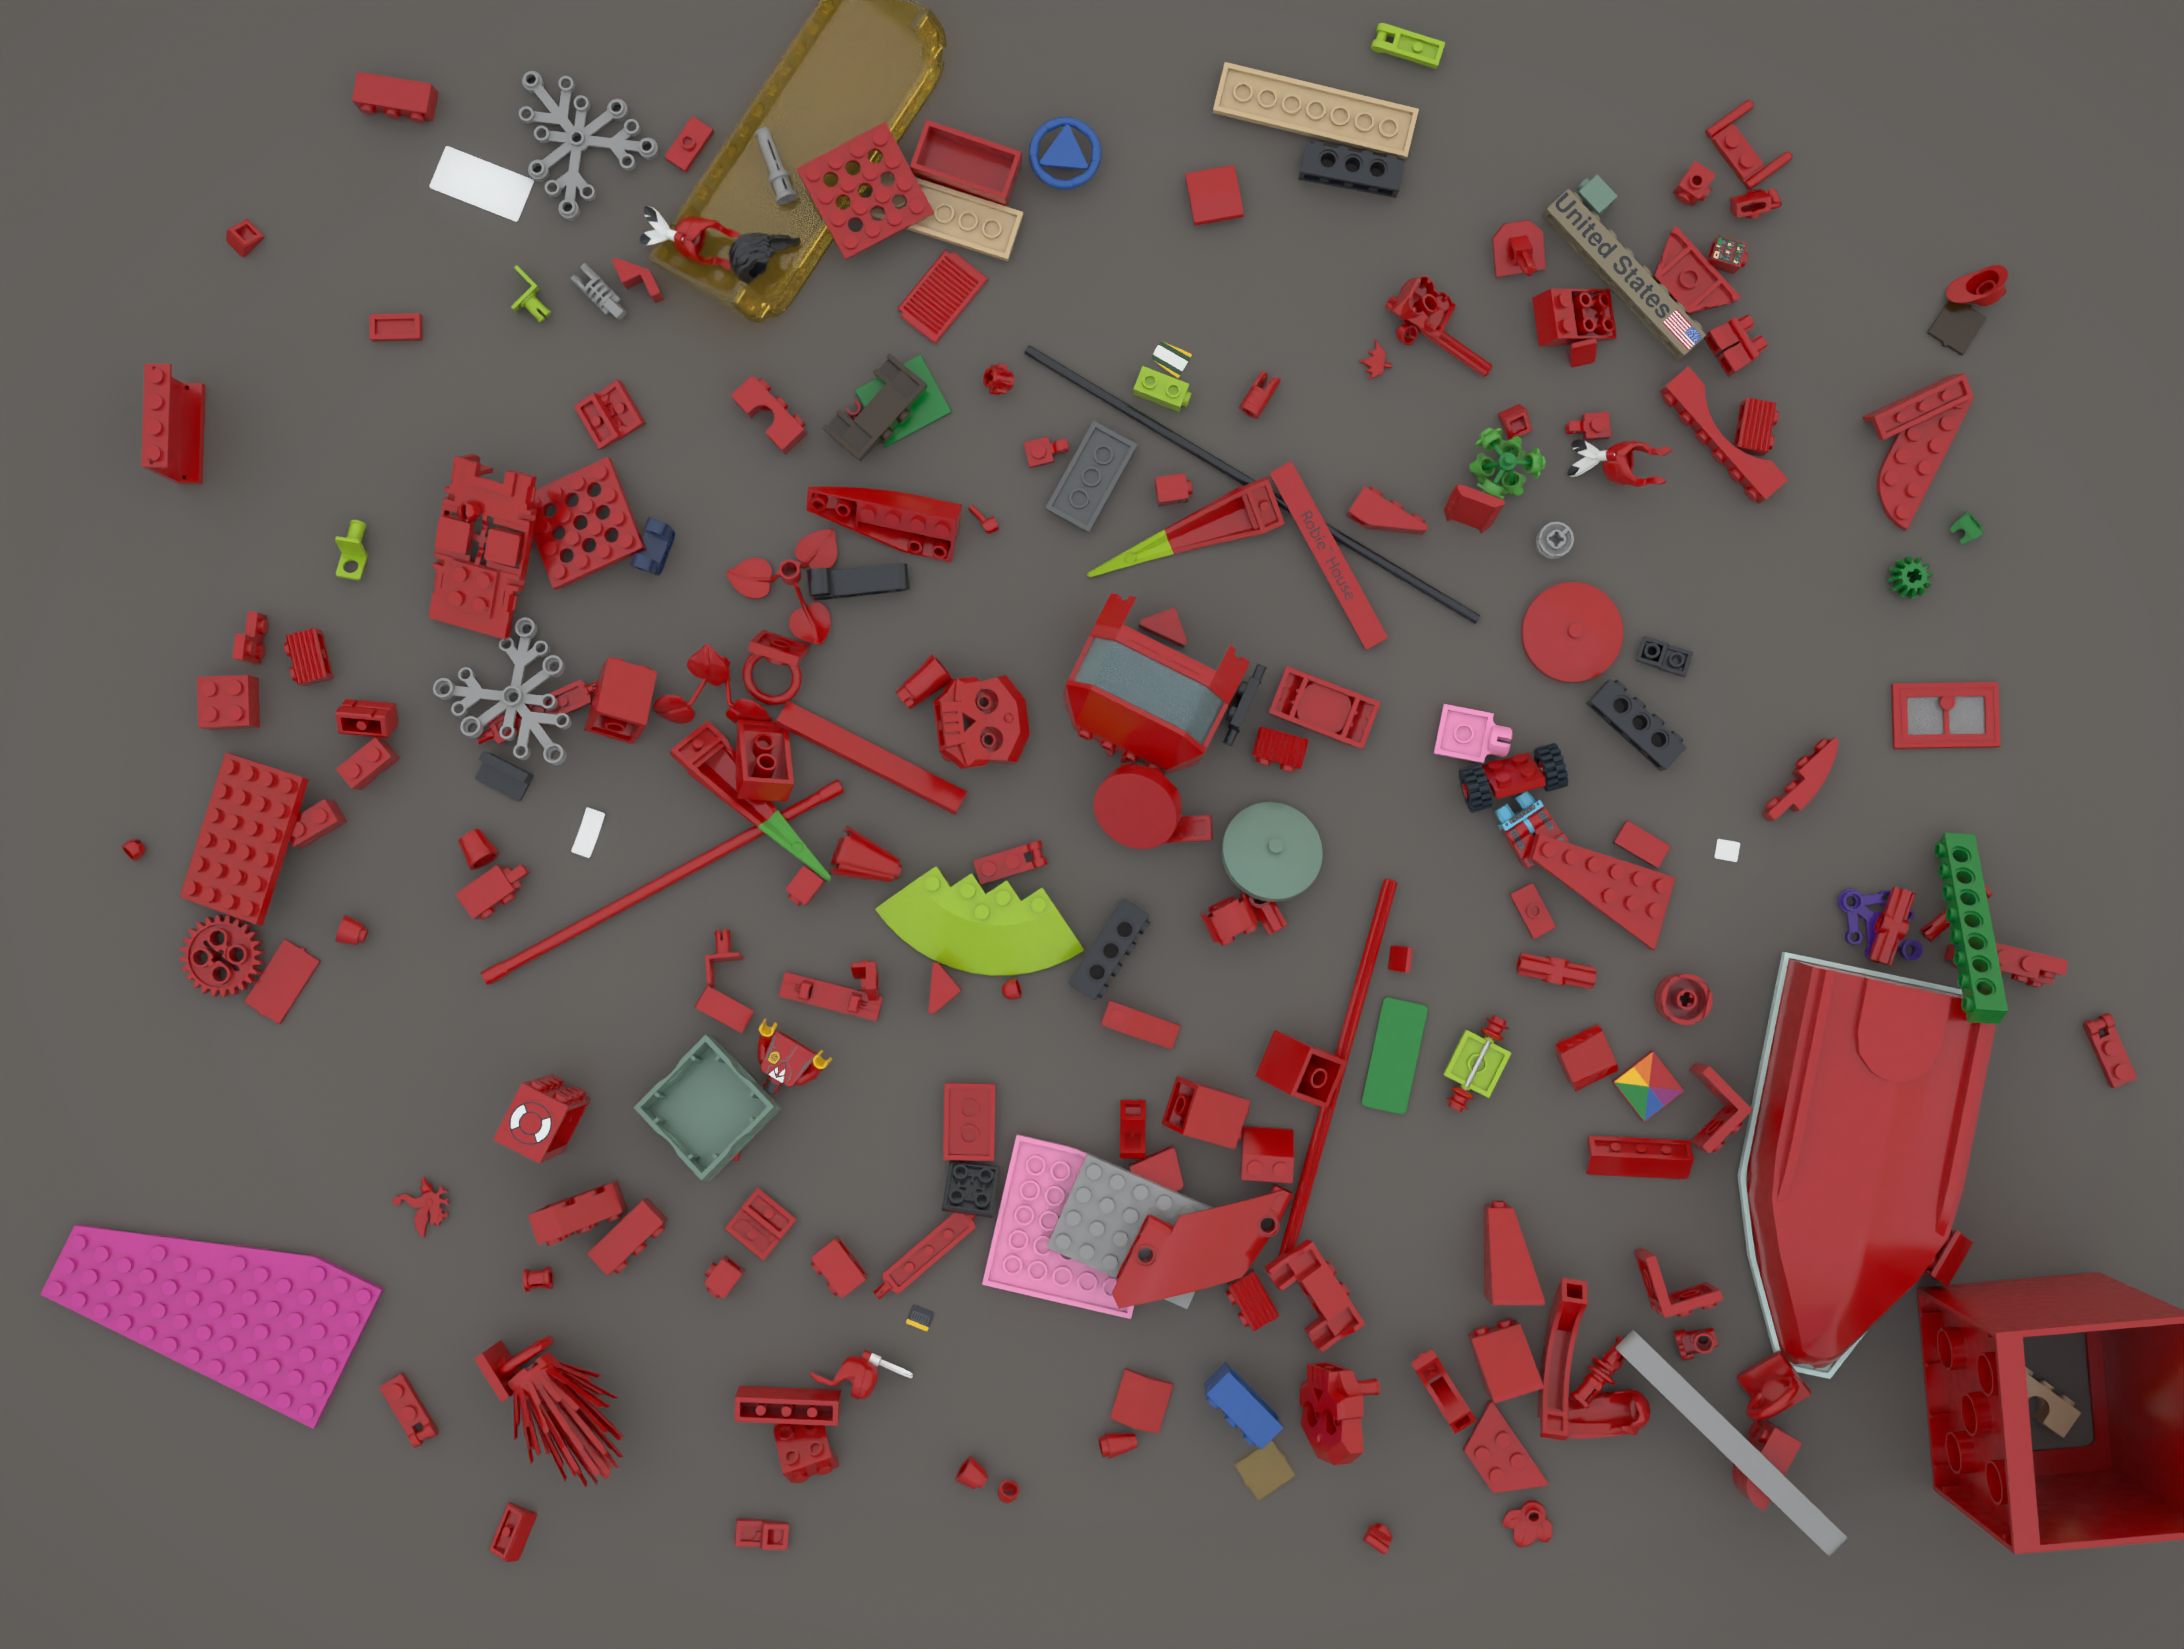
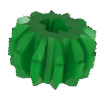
M1911 556L1905 557L1904 561L1901 559L1895 561L1896 567L1889 569L1893 577L1887 579L1889 583L1894 582L1895 586L1891 588V591L1899 590L1898 596L1900 598L1907 595L1909 599H1914L1916 595H1924L1926 593L1924 588H1930L1932 585L1927 579L1933 577V574L1926 572L1930 564L1921 566L1922 558L1918 557L1913 560Z

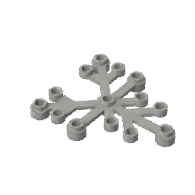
M529 71L524 74L522 78L523 86L529 93L536 94L550 113L533 111L532 108L524 106L519 110L520 119L526 124L537 122L561 125L565 131H549L545 126L535 128L534 136L538 142L547 143L549 141L564 144L543 160L532 161L528 166L529 175L536 182L546 181L550 176V168L571 152L568 172L556 181L549 180L545 184V191L551 197L559 196L561 190L566 187L565 199L560 202L558 207L559 213L565 220L574 221L580 216L581 210L575 201L577 188L580 190V195L585 201L590 202L596 198V190L592 185L587 184L579 174L581 154L589 146L611 149L625 171H632L636 166L633 156L625 151L639 152L645 160H654L659 155V147L652 138H643L640 141L628 140L630 137L637 136L641 130L640 125L634 119H628L624 123V129L612 138L593 136L612 120L621 122L628 117L629 109L623 100H611L607 110L585 127L590 102L583 95L577 96L574 99L576 117L573 126L568 119L571 95L575 89V83L572 78L563 76L559 79L558 85L561 89V96L558 107L544 89V80L539 73ZM532 77H535V82L533 84H529L528 80ZM565 82H571L568 88H563ZM580 101H586L584 107H578ZM616 105L621 106V109L618 112L613 111V108ZM531 112L529 118H523L524 113ZM632 124H635L636 129L634 131H629L628 127ZM541 131H546L545 137H538ZM580 135L581 140L579 142H574V137ZM651 144L650 150H643L644 145ZM626 159L632 160L629 166L624 165ZM536 166H542L540 172H534ZM552 185L557 186L555 192H549V188ZM586 190H592L590 196H584ZM566 205H572V209L569 212L564 211Z
M524 617L515 624V631L520 636L518 650L516 649V642L510 637L501 639L499 642L500 649L507 653L515 664L511 686L506 687L503 691L483 689L475 679V672L469 667H463L459 670L458 677L468 687L455 686L449 679L440 678L434 683L433 692L442 700H449L453 696L465 697L463 700L455 702L451 707V711L458 718H464L460 724V729L469 738L479 737L483 732L484 726L505 712L504 723L499 730V734L506 741L514 740L517 736L514 724L518 711L522 720L517 745L513 749L514 756L519 760H526L530 757L531 750L528 747L530 732L532 731L544 747V759L551 765L557 766L565 761L566 751L559 744L552 742L540 724L556 725L560 729L566 730L570 728L572 720L565 713L555 715L531 712L526 704L542 706L549 711L557 707L558 700L552 694L534 695L529 693L550 677L561 676L565 671V663L556 655L548 656L551 648L545 641H537L533 648L529 650L531 639L537 634L538 627L533 620ZM531 627V631L525 634V629ZM511 642V646L505 649V644ZM544 645V646H545V650H544L543 652L539 653V652H538L539 647H541V646ZM538 657H547L543 661V670L522 684L525 667ZM559 664V669L553 672V666ZM470 672V677L464 679V674ZM450 687L449 692L443 694L444 689ZM518 695V699L512 702V697ZM550 698L553 699L552 704L546 706V701ZM481 699L500 701L478 718L474 716L466 717L469 713V708ZM463 706V711L457 713L458 707ZM562 718H567L566 723L564 725H560V720ZM477 725L476 731L471 732V727ZM511 729V734L505 736V731ZM525 748V754L519 756V750ZM556 752H560V757L553 760V755Z

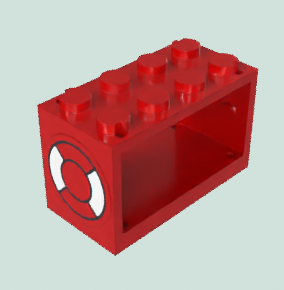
M555 1075L544 1076L521 1083L493 1140L539 1164L564 1153L591 1098L585 1096L586 1091L579 1087L572 1086V1088L563 1085L564 1080Z

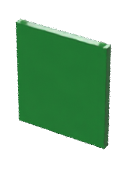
M921 355L903 365L921 378L928 388L912 404L909 418L903 424L899 422L893 429L894 434L887 442H882L886 448L952 413ZM878 378L855 390L864 408L885 386Z

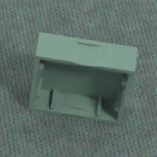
M706 1034L679 1061L676 1068L666 1078L659 1081L633 1107L658 1134L663 1136L673 1146L677 1155L701 1181H711L782 1109L715 1037Z

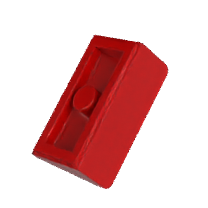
M508 1502L489 1551L505 1562L518 1561L537 1514L529 1509Z

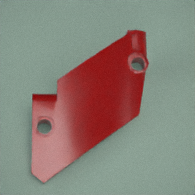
M1273 1184L1270 1192L1266 1195L1179 1215L1173 1225L1148 1214L1116 1277L1117 1283L1112 1291V1295L1118 1308L1166 1299L1242 1278L1269 1238L1276 1235L1279 1231V1223L1294 1194L1279 1185ZM1272 1218L1270 1227L1261 1228L1263 1219ZM1145 1247L1151 1249L1148 1257H1138L1140 1249Z

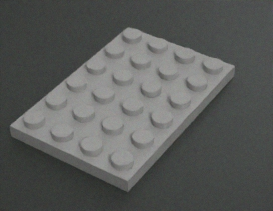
M1087 1153L1047 1244V1248L1116 1278L1148 1214L1173 1225L1179 1215L1213 1207ZM1147 1247L1140 1249L1138 1257H1148L1151 1249ZM1195 1291L1166 1298L1165 1300L1188 1309Z

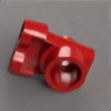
M1713 1327L1687 1332L1685 1329L1674 1331L1683 1361L1693 1359L1697 1353H1709L1714 1347L1719 1346ZM1701 1336L1708 1337L1705 1342L1699 1341L1698 1338Z

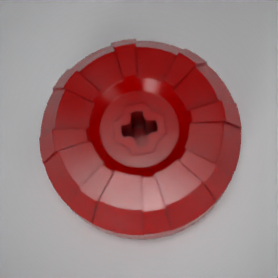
M1137 764L1121 765L1119 768L1111 771L1097 789L1094 797L1096 819L1102 829L1118 843L1136 849H1150L1166 842L1176 829L1182 814L1181 796L1176 786H1173L1170 780L1162 774L1161 770Z

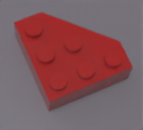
M617 1180L546 1205L529 1214L528 1217L537 1244L546 1242L547 1246H551L573 1235L574 1231H577V1234H581L593 1229V1227L598 1226L597 1222L604 1219L607 1222L622 1217L621 1213L628 1208Z

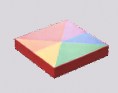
M1654 1051L1648 1052L1611 1081L1642 1122H1646L1684 1092Z

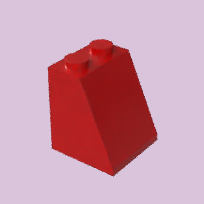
M608 657L601 668L584 731L634 744L647 725L657 671L650 670L645 665L627 663L621 658Z
M1274 1030L1255 1077L1291 1096L1328 1108L1347 1061L1293 1036Z
M1176 1076L1161 1124L1182 1135L1235 1149L1241 1139V1129L1244 1120L1249 1114L1250 1100Z
M1512 1318L1499 1320L1497 1322L1498 1325L1490 1328L1486 1325L1474 1328L1473 1333L1467 1334L1485 1392L1494 1404L1544 1388L1521 1324L1516 1319L1512 1320Z

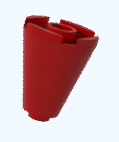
M848 826L844 828L843 832H846L847 835H845V838L840 837L830 863L835 867L834 869H829V874L892 882L893 878L898 879L902 870L899 858Z

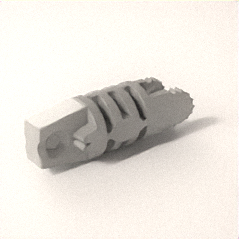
M583 263L581 266L582 271L592 280L586 285L576 275H573L570 279L606 315L610 312L617 319L622 320L628 312L618 303L621 298L586 263Z

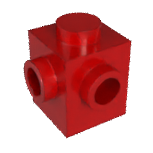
M1695 161L1672 193L1676 195L1681 203L1693 207L1698 200L1703 202L1712 190L1708 186L1716 174Z

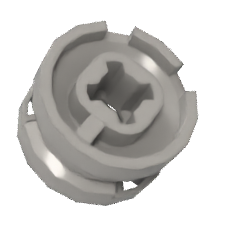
M1550 522L1537 533L1535 539L1536 549L1539 554L1551 560L1559 559L1568 553L1574 542L1573 532L1570 527L1561 522Z

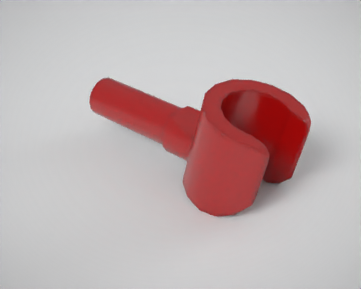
M973 505L969 506L968 509L979 520L986 533L991 534L999 530L993 516L985 519Z

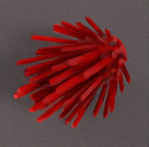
M547 1352L536 1359V1362L528 1368L522 1369L508 1382L510 1389L513 1391L514 1440L518 1438L521 1412L523 1433L526 1437L530 1464L534 1461L532 1449L536 1450L537 1456L541 1453L533 1423L534 1419L545 1453L547 1455L551 1453L564 1482L567 1477L562 1469L564 1462L561 1456L574 1477L578 1475L583 1485L587 1486V1481L573 1457V1453L597 1486L598 1481L595 1476L601 1475L604 1479H607L610 1475L609 1469L612 1468V1464L615 1468H620L599 1438L618 1457H624L604 1433H607L608 1430L617 1440H622L624 1436L595 1407L600 1408L603 1406L609 1408L610 1405L590 1391L597 1395L605 1394L613 1399L618 1397L589 1382L591 1378L586 1376L587 1374L598 1378L602 1375L559 1361L551 1352Z

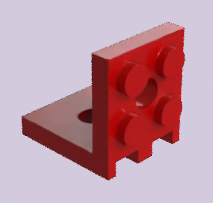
M1695 1063L1689 1070L1725 1105L1690 1140V1143L1696 1149L1710 1154L1712 1151H1718L1725 1142L1723 1140L1730 1133L1734 1134L1742 1127V1121L1753 1109L1709 1065Z
M1644 1248L1634 1251L1651 1308L1656 1310L1659 1315L1662 1314L1663 1318L1677 1315V1317L1692 1314L1693 1309L1699 1307L1710 1309L1717 1306L1716 1302L1723 1300L1721 1290L1708 1282L1667 1294L1656 1255Z

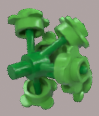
M1487 428L1479 435L1480 440L1475 445L1477 448L1482 446L1486 451L1494 449L1500 457L1494 462L1492 458L1487 457L1484 453H1479L1477 459L1470 463V471L1477 476L1478 482H1480L1477 483V486L1483 489V493L1504 499L1503 495L1507 493L1514 494L1515 496L1522 495L1524 492L1522 487L1526 482V476L1513 471V468L1516 465H1523L1526 473H1533V478H1539L1540 471H1543L1545 468V457L1541 456L1538 448H1534L1532 453L1526 454L1522 450V439L1520 437L1514 436L1511 440L1505 441L1500 436L1502 433L1501 428L1496 430ZM1495 467H1498L1500 470L1493 481L1488 479L1487 477L1494 474Z

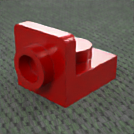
M861 960L858 963H851L853 978L861 979L862 992H866L868 1001L879 1000V972L876 962Z

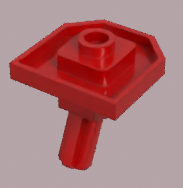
M1529 220L1502 224L1492 237L1495 277L1526 273L1527 276H1531L1532 272L1546 269L1543 231Z

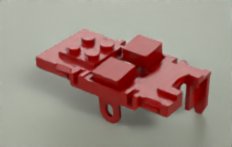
M475 454L454 456L451 474L452 483L444 489V492L449 493V495L443 498L436 533L434 557L438 558V562L432 565V568L436 569L434 581L435 591L432 593L429 618L501 639H507L510 637L513 614L516 610L517 592L524 589L530 551L533 545L537 510L532 509V503L535 499L537 476L509 470L505 471L504 483L480 477L493 473V468L482 465L479 456ZM474 501L479 505L480 514H483L481 532L474 531L477 520L466 522L458 517L457 509L461 503ZM488 516L494 517L493 523L500 526L489 529L488 534H486L489 527ZM472 540L479 542V551L475 560L471 559L472 555L466 554L471 551ZM484 551H485V556H484V558H485V560H487L486 563H485V562H481V559H482V557H483V555H484Z

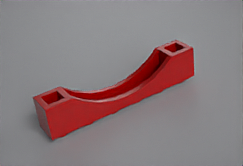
M1689 366L1659 391L1662 394L1663 401L1669 407L1673 406L1679 413L1678 417L1681 422L1686 426H1690L1696 432L1695 437L1703 445L1706 444L1712 451L1713 458L1718 463H1723L1729 470V476L1735 482H1740L1746 489L1745 494L1750 500L1760 504L1788 481L1772 461L1759 459L1744 453L1733 446L1721 434L1708 410L1705 385Z

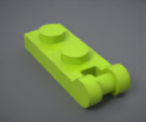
M1379 23L1377 25V37L1372 41L1370 47L1372 51L1386 53L1437 69L1445 42L1386 23ZM1386 38H1394L1393 44L1385 42Z

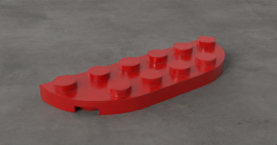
M1974 397L1897 433L1879 469L1877 494L1880 496L1884 513L1900 529L1905 531L1911 524Z

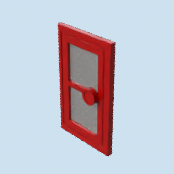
M1999 682L1891 684L1893 749L2000 747Z

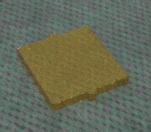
M1272 1440L1262 1450L1260 1448L1256 1449L1235 1464L1244 1478V1484L1250 1487L1258 1501L1295 1476L1285 1460L1286 1456L1280 1453Z

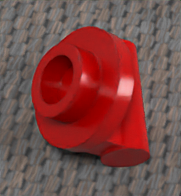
M1376 1523V1525L1369 1526L1368 1531L1363 1536V1541L1385 1555L1389 1550V1544L1393 1536L1388 1527Z

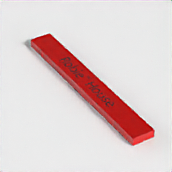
M1292 461L1270 472L1271 479L1365 650L1387 639L1388 636Z

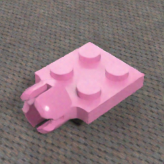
M1443 704L1433 754L1484 764L1486 755L1507 756L1511 744L1497 742V740L1510 742L1513 732L1509 727L1496 725L1493 722L1494 713Z

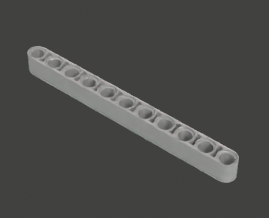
M1632 1330L1615 1347L1829 1557L1848 1538L1639 1334Z

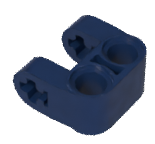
M648 517L642 539L646 550L635 553L630 565L659 576L664 569L673 545L675 531L670 525Z

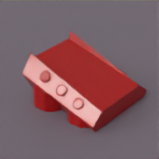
M1421 276L1419 279H1409L1403 285L1389 312L1439 337L1456 305L1446 293L1435 291L1434 283L1430 278Z
M1459 484L1451 491L1444 508L1447 522L1452 519L1479 529L1481 534L1492 526L1505 502L1500 498Z
M1599 1024L1584 1029L1570 1038H1563L1555 1045L1557 1058L1568 1082L1575 1092L1619 1071L1617 1062Z

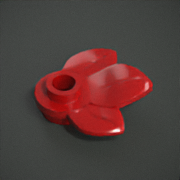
M1528 1500L1520 1509L1508 1511L1502 1521L1504 1527L1514 1529L1513 1538L1518 1547H1527L1536 1538L1545 1543L1551 1539L1552 1524L1546 1518L1544 1506L1536 1500ZM1533 1512L1537 1513L1535 1516H1529Z

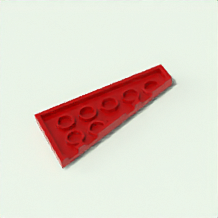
M1542 834L1535 835L1529 859L1566 884L1565 886L1570 890L1578 893L1586 902L1610 920L1619 924L1630 935L1643 942L1647 948L1655 950L1675 877Z

